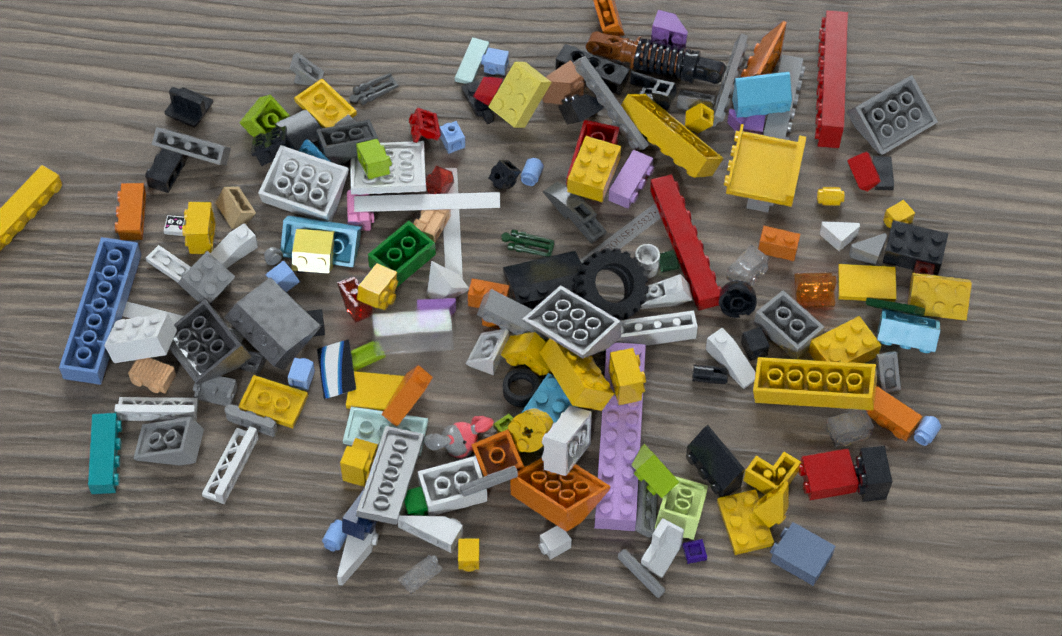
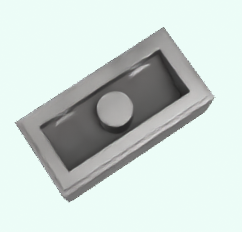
M681 89L676 107L689 110L702 103L713 110L715 95Z

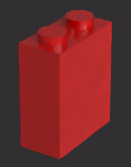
M849 449L807 455L801 458L798 473L800 476H803V490L805 494H808L810 501L856 493L859 482Z

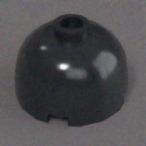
M732 280L721 288L718 298L719 306L725 315L740 318L739 315L746 314L748 316L755 310L757 306L756 292L746 281Z

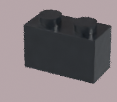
M162 148L160 153L155 156L151 168H148L145 178L147 179L148 187L169 193L185 166L183 156Z

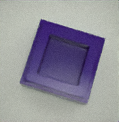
M703 539L682 544L687 564L707 560Z

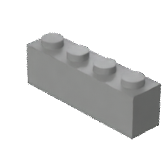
M156 127L152 141L154 146L218 165H227L231 150L227 146Z
M492 289L483 296L477 315L482 317L484 321L492 322L501 329H507L516 335L536 332L545 342L549 340V337L523 322V318L532 309Z

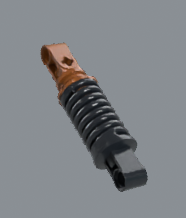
M596 31L590 35L586 44V50L593 55L620 60L623 63L626 61L630 63V68L633 70L650 71V73L656 72L657 75L663 74L665 77H676L677 80L689 82L690 84H693L695 79L718 84L722 81L726 70L723 62L700 57L701 51L692 50L691 52L690 49L685 51L681 47L678 52V46H674L671 50V44H667L665 49L664 43H660L658 47V41H654L652 45L650 39L647 40L641 36L636 41H633L630 38H620Z

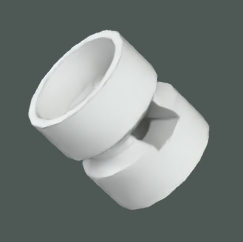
M652 244L639 246L635 253V257L639 260L637 264L640 267H644V276L652 278L659 269L660 252Z

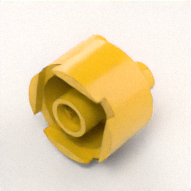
M536 408L528 409L515 416L508 425V429L517 450L520 452H534L544 447L542 439L544 434L550 431L553 420L549 414Z

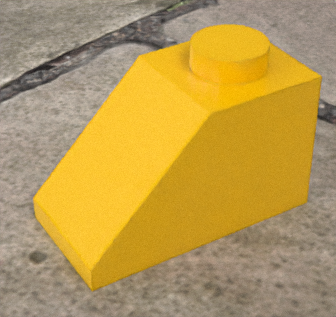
M784 481L761 497L753 509V512L769 528L776 523L779 525L786 518L785 514L789 507L788 482Z

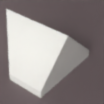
M431 261L427 296L430 299L457 298L469 290V287L459 274Z

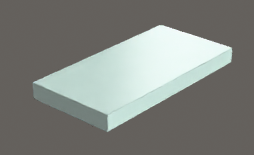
M351 406L343 444L352 445L354 439L358 438L378 444L379 447L385 426L422 433L425 438L429 421L428 418L406 415L396 427L381 415L383 411ZM423 440V443H422V446H421V450H420L419 456H421V453H422L424 440Z

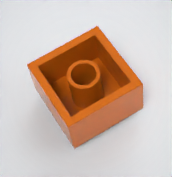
M509 429L471 444L484 476L511 466H515L517 471L525 468Z

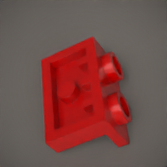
M417 107L414 114L412 113L409 117L413 142L417 143L421 136L438 141L441 134L437 114Z

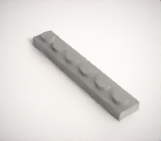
M742 33L734 43L713 108V127L718 122H722L726 115L724 109L727 108L730 102L728 96L734 89L733 81L738 77L739 71L737 69L741 66L744 59L741 56L747 49L748 44L746 41L748 36Z
M586 56L576 60L573 63L576 72L584 78L587 87L597 96V101L608 111V116L620 127L619 131L626 136L631 148L636 151L645 149L649 144Z

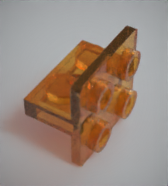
M832 273L794 274L796 301L802 307H835L834 291L837 283L836 276H832Z

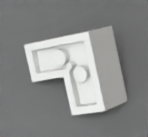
M662 518L652 535V542L641 559V565L648 572L663 578L682 546L684 529Z

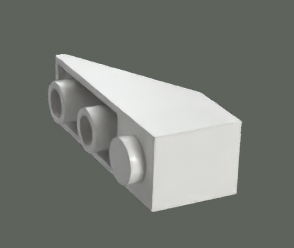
M679 274L649 285L648 293L644 295L647 299L641 305V309L677 306L691 301L690 284Z

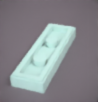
M472 37L455 76L456 82L463 84L474 82L481 66L482 56L486 54L489 47L488 41Z

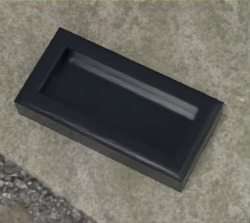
M873 156L872 162L881 180L875 186V190H894L892 157Z

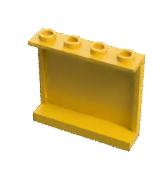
M741 124L740 131L735 133L734 141L737 144L736 146L733 145L731 150L733 160H729L727 171H730V174L726 175L724 180V186H727L726 194L792 207L806 137L799 135L798 142L744 132V124Z

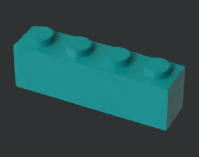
M116 413L92 414L88 487L91 494L116 493V486H119L120 483L117 468H120L118 450H121L119 432H122V421L118 420Z

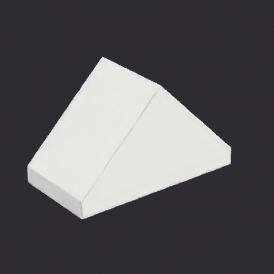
M822 222L820 235L840 251L857 237L860 223Z

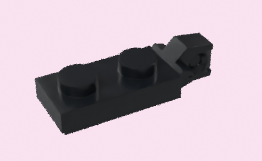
M478 80L461 86L462 93L476 117L482 116L487 125L493 123L494 116L492 112L494 111L488 105L473 97L479 86Z

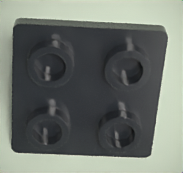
M172 86L169 90L171 103L164 113L168 117L195 128L213 104V99L184 87L178 89Z
M277 126L266 134L261 133L254 137L251 155L252 157H257L261 166L273 162L280 145L294 149L287 136V127Z

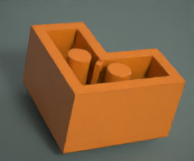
M472 278L468 291V306L479 308L483 296L491 289L509 298V285ZM482 319V326L501 329L498 325Z

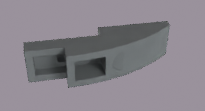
M556 182L543 191L566 220L570 218L591 244L605 236L607 231L595 218L597 215L595 211L581 197L567 192L565 185Z

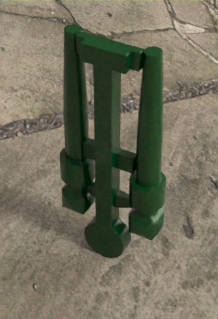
M515 229L511 230V235L507 232L501 235L503 242H514L508 243V250L545 257L552 255L554 240L527 234L523 231L518 232ZM536 241H541V242L550 243V245H549V244L540 243V242H536ZM530 245L534 247L548 249L549 251L548 253H545L542 251L528 248V246Z

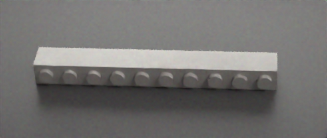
M782 54L778 73H790L791 108L790 111L768 114L764 136L789 140L786 134L790 133L792 128V122L789 121L790 118L794 119L796 108H793V104L797 105L799 94H796V91H800L802 80H799V78L804 76L806 67L802 66L803 58ZM748 198L747 202L748 209L767 213L769 212V207L774 206V203Z

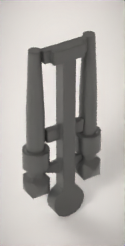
M391 73L367 83H362L359 87H353L354 94H361L351 95L349 101L351 104H357L360 100V103L365 105L368 101L375 100V98L399 87ZM389 77V81L374 88L372 87V85Z

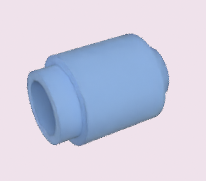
M527 159L521 173V181L525 185L534 186L538 182L544 168L539 159Z
M925 416L914 432L915 441L924 446L931 443L941 429L939 420L934 416Z
M335 520L334 523H331L322 539L324 547L330 551L340 550L348 535L342 532L341 520Z

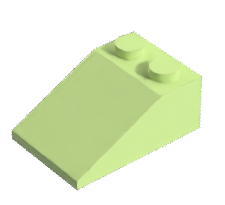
M675 476L679 483L663 497L654 529L657 528L663 518L684 529L683 538L694 540L708 485Z

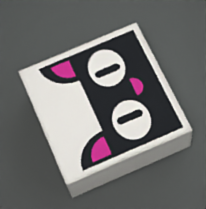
M167 215L164 234L183 236L182 227L186 225L184 217Z

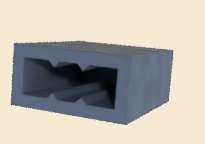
M792 522L789 528L785 527L782 531L780 543L776 542L770 551L772 554L771 562L814 586L833 556L836 546Z

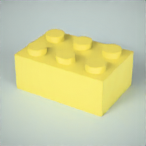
M514 62L490 103L489 108L514 128H525L552 82L528 63Z

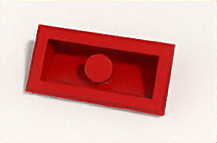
M483 77L473 97L489 106L503 79Z
M868 152L847 160L861 190L868 192L881 182Z

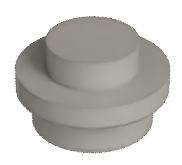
M276 247L268 248L264 253L265 262L268 265L279 263L283 257L282 251Z

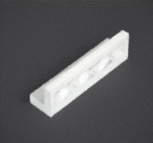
M119 397V404H115V413L118 420L168 421L192 417L195 421L197 420L198 398Z
M249 426L247 431L236 428L202 493L203 497L225 504L259 439L256 428ZM238 436H244L241 444L238 446L236 443ZM236 452L232 461L229 462L228 455ZM227 468L223 478L220 479L219 472ZM219 485L215 494L209 493L212 487Z

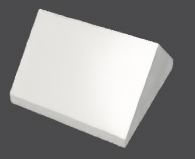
M501 329L481 333L466 364L494 375L502 359L500 354L509 339V331Z

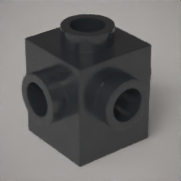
M499 160L491 169L488 179L499 190L510 189L516 184V179L521 171L509 160Z

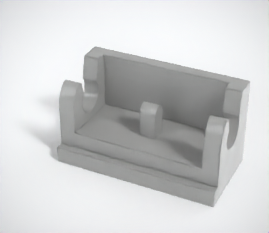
M218 376L199 385L195 383L193 391H195L194 398L223 406L232 405L238 391L237 382L235 379Z

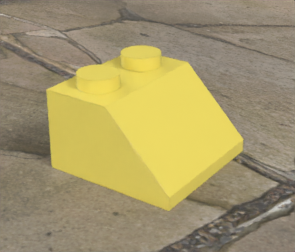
M296 229L292 250V271L330 273L333 268L334 231Z

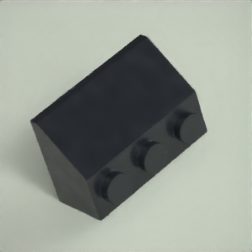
M709 425L705 426L687 446L686 458L691 465L694 464L698 469L700 477L708 481L711 490L716 495L725 497L741 487L745 468Z

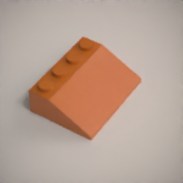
M786 21L781 22L765 35L760 44H756L755 54L750 56L747 63L748 67L743 69L740 78L772 74L782 53Z
M542 458L519 470L518 476L510 479V490L513 497L566 532L580 524L609 492L611 487L576 464L566 476L544 470Z

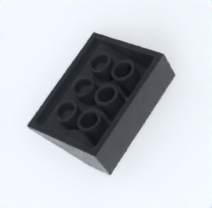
M576 251L503 267L512 300L533 310L560 285L572 292L571 286L575 283L572 281V278L577 273L576 269L582 262Z

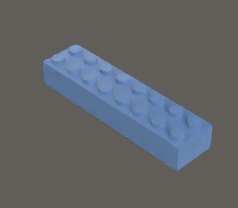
M101 237L59 366L63 379L102 384L110 358L104 345L115 322L122 319L141 258L137 242Z

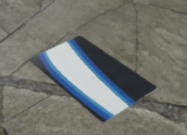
M349 339L318 348L317 354L323 398L327 399L356 390Z

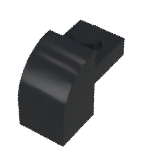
M658 79L655 87L644 85L640 94H646L667 111L676 96L677 90L675 83Z

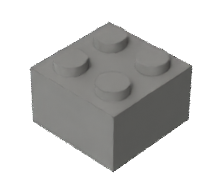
M207 251L182 276L178 284L199 303L205 299L211 305L231 284L235 276Z

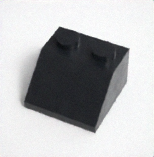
M578 93L563 98V103L558 105L567 125L582 122L605 108L597 101L596 97L587 94L578 95Z

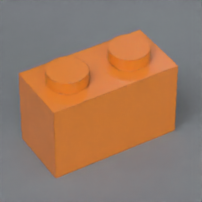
M763 226L758 253L794 261L800 234Z

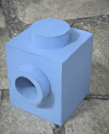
M488 47L486 54H483L481 64L484 65V72L505 76L509 63V51Z
M457 121L440 126V138L448 154L465 148V136Z
M282 261L266 274L268 279L272 278L285 292L300 282L285 261Z
M294 358L288 375L289 386L308 391L315 372L314 363L306 358Z

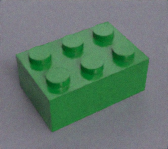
M407 221L368 254L369 267L373 269L376 264H380L396 271L398 287L436 255L435 242L414 224Z

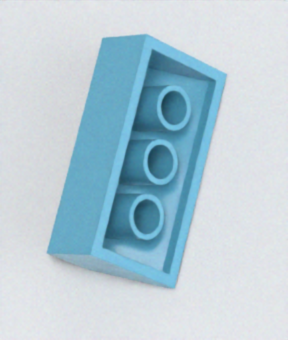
M287 216L283 220L280 250L283 253V257L292 258L296 229L334 231L333 265L354 267L360 245L362 227Z

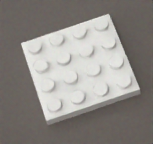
M413 141L380 143L384 145L386 155L390 156L392 166L389 167L390 174L368 179L357 159V155L351 159V195L426 191L424 141H418L417 143Z

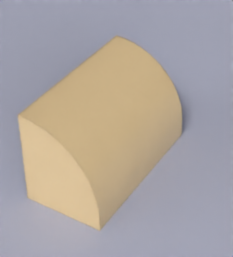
M239 186L224 187L215 202L231 229H236L244 223L247 224L256 214Z

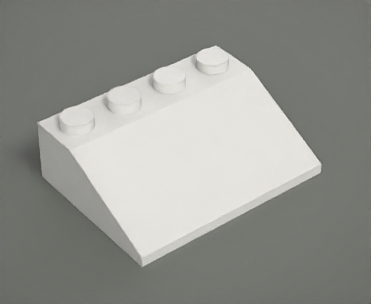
M280 145L258 194L262 202L310 219L331 222L338 208L349 169Z

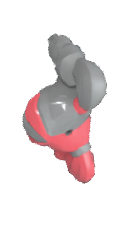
M475 416L472 418L471 424L457 422L447 426L441 435L435 433L425 436L424 443L431 450L445 447L450 455L463 459L474 452L471 444L477 442L478 433L488 431L493 426L494 421L490 417Z

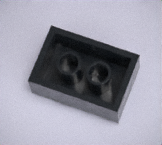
M893 220L882 263L938 276L949 233Z

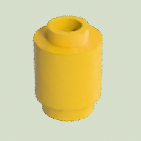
M822 187V189L817 190V203L840 206L841 202H844V191H841V187Z

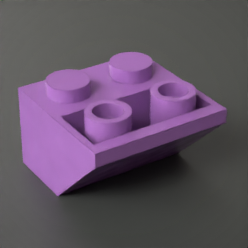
M658 10L652 25V45L654 41H658V47L660 43H664L665 49L667 44H671V50L674 46H678V52L681 47L686 51L688 32L676 14Z

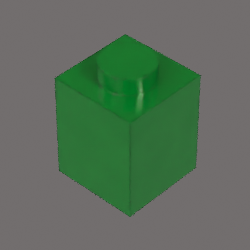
M422 488L409 489L403 503L407 516H428V507Z

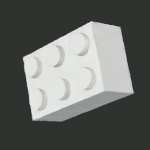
M156 313L150 316H138L126 320L120 319L115 322L104 346L113 363L163 356L167 354L177 330L168 313Z
M569 406L565 412L561 413L558 421L553 423L550 431L544 434L542 444L544 445L542 455L544 470L563 476L569 473L591 444V411Z
M476 456L418 471V482L425 497L429 516L487 502V489L466 497L460 491L461 485L482 478Z

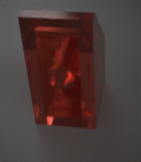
M353 276L338 282V288L346 311L356 323L372 317V306L357 300L360 283Z

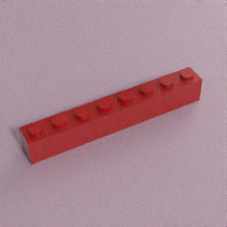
M672 174L651 179V195L684 277L690 284L691 294L698 311L719 306L718 298L721 287L716 284L715 272L711 271L709 267V257L705 256L703 243L701 240H698L697 228L691 223L690 211H686L685 199L683 195L680 196L678 182L674 181Z

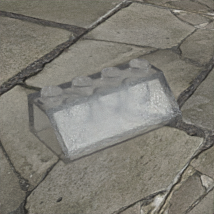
M449 309L372 314L373 344L376 356L454 350L453 329Z

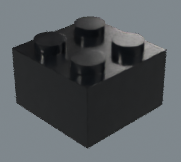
M885 446L861 448L859 455L856 456V465H853L859 482L857 488L858 495L862 496L863 502L886 500L893 481Z

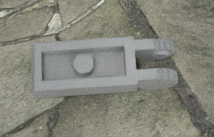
M233 404L225 407L224 410L228 421L246 428L250 426L256 428L257 432L276 437L278 428L272 418H263L257 416L254 412L242 411L237 405Z

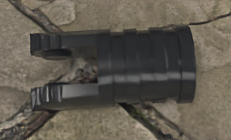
M694 364L692 381L724 385L728 382V370L721 367Z

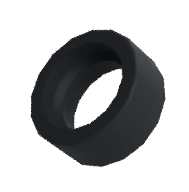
M513 369L507 373L503 380L504 398L513 406L526 407L540 386L539 379L529 369ZM516 380H526L532 384L533 389L531 393L519 396L510 391V384Z

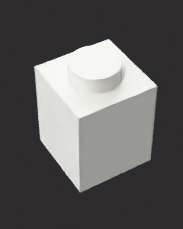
M555 526L540 535V544L538 545L544 555L547 554L551 560L570 549L572 539L566 531Z

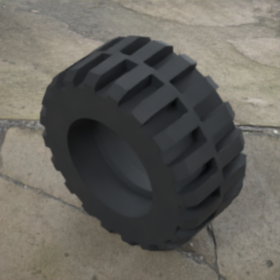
M605 248L594 252L582 261L576 269L577 273L573 275L572 281L575 283L571 287L572 292H575L576 295L621 321L633 316L642 308L641 305L647 299L644 295L649 290V287L645 286V283L648 282V276H644V267H640L637 264L639 260L636 257L633 259L630 257L631 253L627 251L621 253V249L618 248L613 250ZM609 270L620 277L624 285V297L620 302H609L598 293L596 276L599 271Z

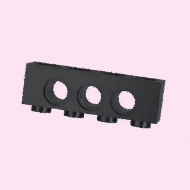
M564 44L556 57L555 70L570 60L574 63L579 58L586 56L609 90L617 95L621 94L629 80L628 68L595 56L590 52L580 50L575 46Z

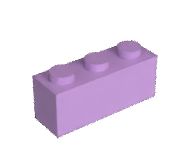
M633 150L609 190L608 201L629 209L630 205L636 202L639 190H643L645 187L647 176H651L654 171L653 158Z

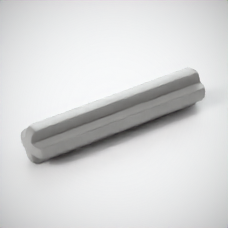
M515 466L505 468L461 485L460 491L466 497L516 478L518 471Z
M623 549L618 554V559L656 597L659 598L665 593V588L626 549Z

